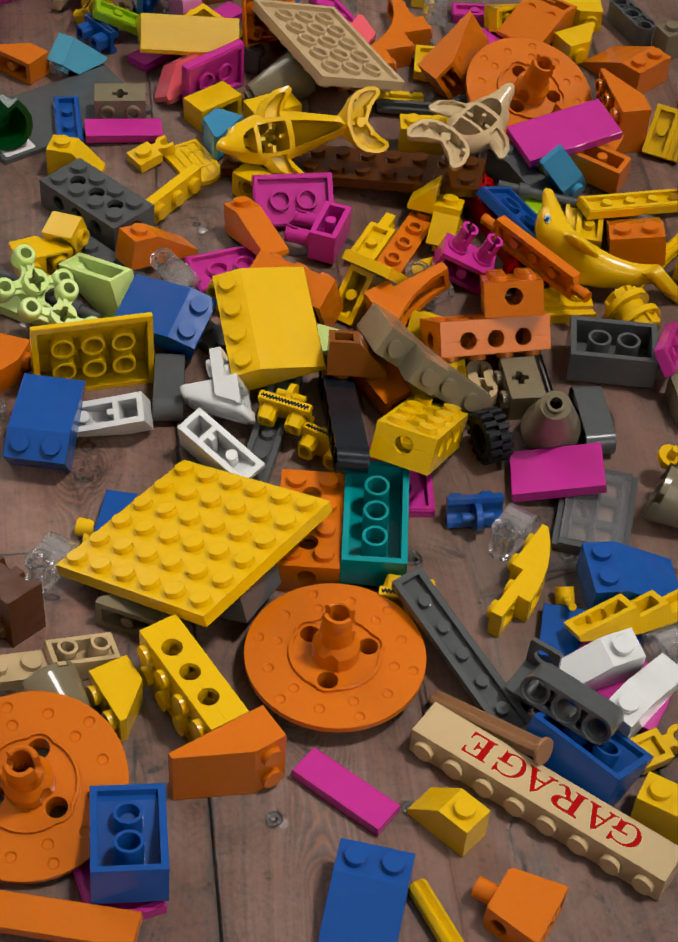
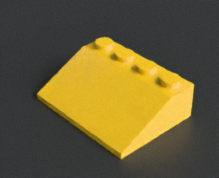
M303 266L239 268L212 276L231 374L237 373L249 391L326 369Z
M152 312L29 327L32 374L86 381L85 392L154 383Z

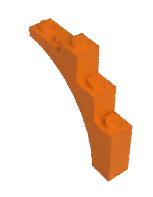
M388 0L387 16L391 26L371 46L396 72L397 68L411 66L416 44L429 46L430 39L433 37L431 25H428L423 16L414 17L413 13L408 10L405 1ZM335 86L338 92L360 89L350 87V89H343L341 87Z
M441 261L395 286L386 280L363 292L366 312L375 302L395 315L407 328L413 310L420 311L434 297L450 288L448 267ZM387 360V379L379 378L378 380L370 381L362 377H353L354 382L383 416L412 396V390L402 377L399 368Z

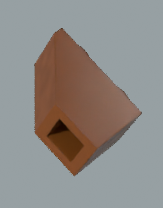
M329 329L326 359L327 375H332L339 379H346L350 376L362 377L370 381H375L379 378L387 379L386 360L373 351L359 331Z

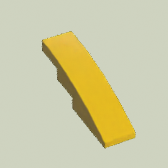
M678 589L662 597L654 590H650L632 600L627 599L620 593L563 622V624L580 642L594 641L600 637L630 627L635 635L652 631L678 622Z

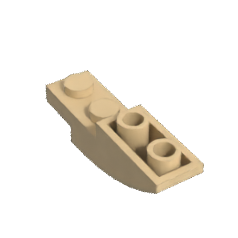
M105 632L45 640L42 650L0 655V691L12 690L13 694L15 692H23L24 688L21 684L25 679L39 669L55 662L58 663L59 667L67 666L66 661H71L77 667L81 680L89 678V670L121 657L112 633Z

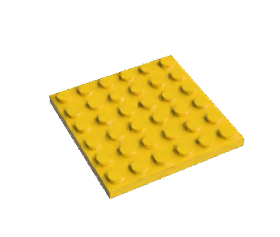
M182 460L162 478L155 481L150 488L140 496H137L122 511L115 514L100 529L93 532L83 543L74 550H71L67 556L56 564L58 574L62 577L170 615L177 614L181 619L208 627L332 512V507L329 500Z

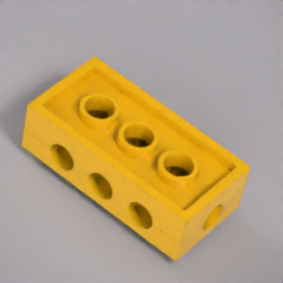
M423 394L412 395L377 420L369 455L370 457L428 476L460 447L469 414L462 412L461 408L457 405L450 403L440 405L432 402L433 399Z
M177 614L139 630L140 646L137 647V653L140 658V668H138V673L143 679V685L145 687L150 686L154 691L155 699L163 712H169L173 725L180 736L185 735L189 742L249 712Z

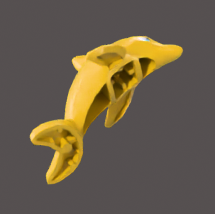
M289 85L278 88L261 101L254 115L229 127L226 135L216 143L217 150L228 154L234 161L264 165L273 174L304 173L291 159L340 136L364 152L381 153L389 147L388 141L379 136L368 122L372 105L380 96V89L376 86H366L357 90L348 98L338 115L285 111L283 108L292 88Z
M550 188L543 190L542 208L534 224L536 240L581 273V285L596 288H619L624 285L653 284L664 296L678 304V286L659 264L651 265L629 262L593 245L580 236L574 227L568 223L553 190Z

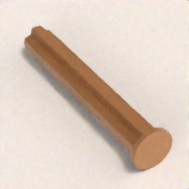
M440 690L435 691L433 696L429 698L430 707L435 702L439 703L514 749L534 758V762L538 765L545 764L552 754L554 742L549 737L540 738Z

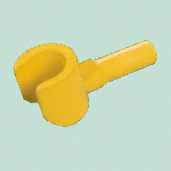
M82 517L77 519L74 534L75 536L82 537V543L94 532V521Z
M555 586V605H566L569 610L575 611L577 605L575 604L574 586Z

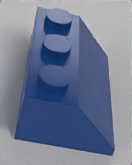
M568 700L572 706L576 707L572 701ZM542 711L533 715L526 731L540 738L549 737L554 742L552 754L543 766L611 806L621 800L654 757L619 730L616 731L607 743L595 745ZM598 719L602 725L606 726L602 720Z

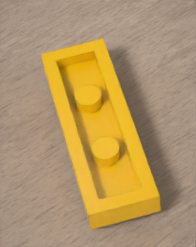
M191 164L145 199L154 205L155 224L199 192L202 186L201 167Z

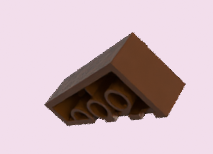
M0 555V639L4 638L14 648L46 627L42 583L35 578L30 581L23 578L26 575L22 569L17 566L11 569L8 568L4 557Z

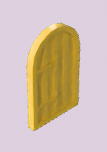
M197 139L174 145L175 152L173 154L162 156L177 174H180L191 164L201 167L202 186L210 185L221 177L220 164L216 159H213L212 155Z

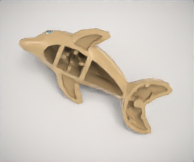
M513 83L504 84L494 93L469 103L455 100H438L428 106L429 112L449 118L447 124L434 119L418 120L407 129V139L410 141L440 144L449 161V168L452 171L461 169L469 156L479 154L489 147L498 160H503L510 150L509 138L504 130L509 120V106L515 93V85Z

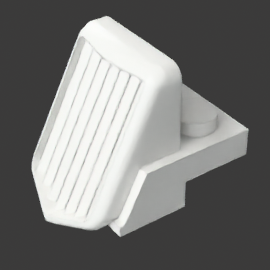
M221 346L210 348V359L206 360V369L209 378L213 377V379L179 386L180 394L186 404L194 410L200 407L207 414L246 425L254 424L256 418L255 413L251 409L248 388L237 373L231 374L228 356Z

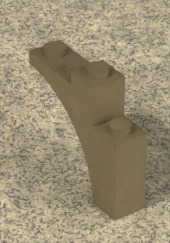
M375 302L357 324L358 329L373 351L397 366L409 383L428 395H434L445 403L457 405L461 408L462 412L468 414L481 410L491 397L488 391L444 361L410 332L395 315Z

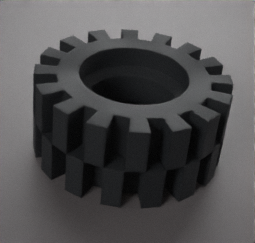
M497 406L471 412L468 416L469 420H467V425L470 427V429H467V433L471 437L469 439L470 444H473L472 451L474 454L477 453V460L481 461L483 465H489L510 459V455H513L511 448L514 447V442L511 441L513 434L509 431L511 426L509 422H506L507 417L505 413L502 414V410L497 408Z

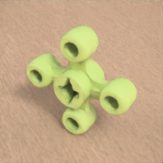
M21 244L14 249L11 255L13 266L20 270V278L16 281L6 277L0 278V303H6L15 296H18L21 300L33 297L43 307L50 308L52 306L45 301V293L50 290L54 291L57 284L63 279L74 281V276L69 270L63 268L47 276L43 270L34 267L36 258L34 249L27 244ZM35 321L32 323L34 326L44 325V323L40 321Z
M63 279L57 284L54 290L57 303L53 307H43L37 299L28 297L23 299L17 308L18 318L22 322L29 324L35 321L49 325L98 319L95 316L77 317V312L71 304L79 294V287L71 279Z

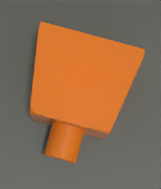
M509 868L500 885L479 876L470 896L488 905L483 926L502 942H545L564 907L569 887L516 868Z

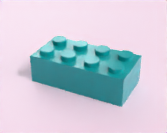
M369 460L368 474H345L339 584L383 586L388 574L401 576L406 574L408 564L410 470L385 461Z

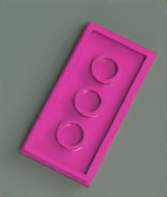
M599 99L520 122L506 128L507 136L529 168L539 165V160L559 144L562 145L568 155L621 139L623 131Z

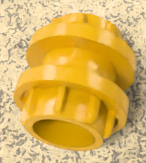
M624 285L613 291L604 302V319L657 324V331H659L661 326V311L656 304L648 303L649 295L643 288Z

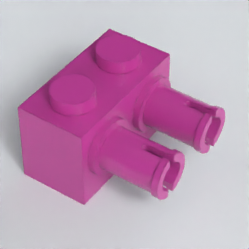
M326 200L319 214L297 208L293 216V225L288 224L286 226L284 241L304 245L308 249L307 258L333 265L350 233L352 207Z
M465 221L456 236L447 232L435 250L432 266L442 261L448 267L449 281L480 295V275H486L485 270L494 269L495 254L503 246V240L497 235L496 239L492 242L495 234L490 233L481 247L478 248L470 243L477 236L479 229L473 223L468 230L467 228L471 222Z

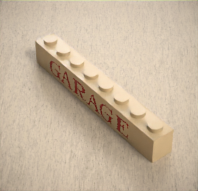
M435 702L412 729L409 750L420 760L430 762L443 770L448 777L459 780L474 789L479 796L489 798L504 807L512 816L520 817L535 826L543 835L553 837L566 845L573 853L584 856L599 865L607 874L615 875L632 885L640 894L648 895L659 901L678 872V845L545 766L536 764L530 757L439 703Z

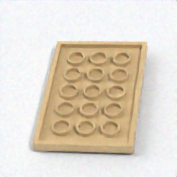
M253 0V11L258 15V18L267 25L269 31L280 40V43L289 50L292 57L312 76L317 85L324 88L337 86L343 89H350V87L362 89L366 86H376L385 92H390L391 90L402 91L405 83L404 80L334 6Z

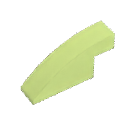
M80 252L58 264L59 269H67L73 274L74 281L79 287V293L104 317L115 316L134 278L133 270Z

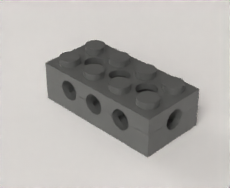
M81 158L39 180L42 207L51 213L57 211L83 217L90 235L113 252H116L119 228L130 226L134 223H144L155 227L154 205Z

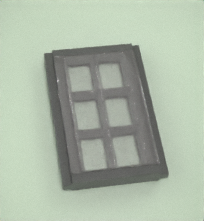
M604 469L607 493L559 498L551 548H556V551L579 555L582 543L615 541L629 546L638 477H633V474Z

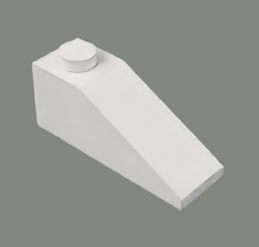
M142 391L83 401L77 437L126 435L154 430L151 402Z
M200 407L177 426L181 446L205 466L251 479L265 467L263 461Z
M630 627L600 637L563 657L560 669L591 689L597 690L630 679L642 669L646 655Z
M661 653L628 679L609 699L618 705L623 712V725L618 730L628 738L634 737L678 689V664L665 654Z

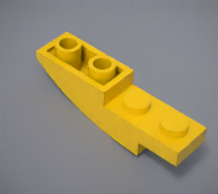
M544 524L535 534L530 533L523 544V550L519 554L514 553L507 565V570L510 571L509 579L504 587L502 597L499 601L494 599L487 610L486 617L489 618L487 633L499 638L514 617L526 623L540 599L550 557L549 528Z

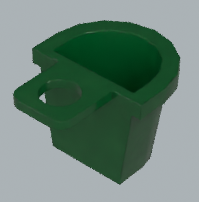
M0 93V150L11 151L18 149L27 142L32 133L33 121L28 109L16 97L11 99Z

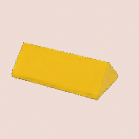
M140 13L136 17L140 53L197 54L202 56L239 39V18Z

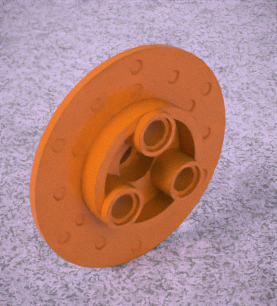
M511 37L494 41L477 52L466 73L465 90L468 102L490 95L504 84L513 83L515 85V93L509 106V120L504 130L505 134L508 126L550 114L557 101L568 107L592 101L589 84L580 68L557 48L535 39Z
M324 583L309 585L279 596L256 616L248 630L244 644V667L249 683L256 695L268 708L289 722L322 732L344 733L361 731L378 726L394 718L417 695L426 669V649L422 635L414 621L401 607L387 597L379 596L377 592L348 584Z
M26 691L0 697V795L4 796V800L0 804L1 882L14 884L46 882L67 875L90 861V786L126 785L130 783L125 751L114 729L97 711L70 696L47 691ZM46 748L50 751L44 758L39 756L36 750ZM57 806L68 808L65 815L60 818L49 816L51 810Z

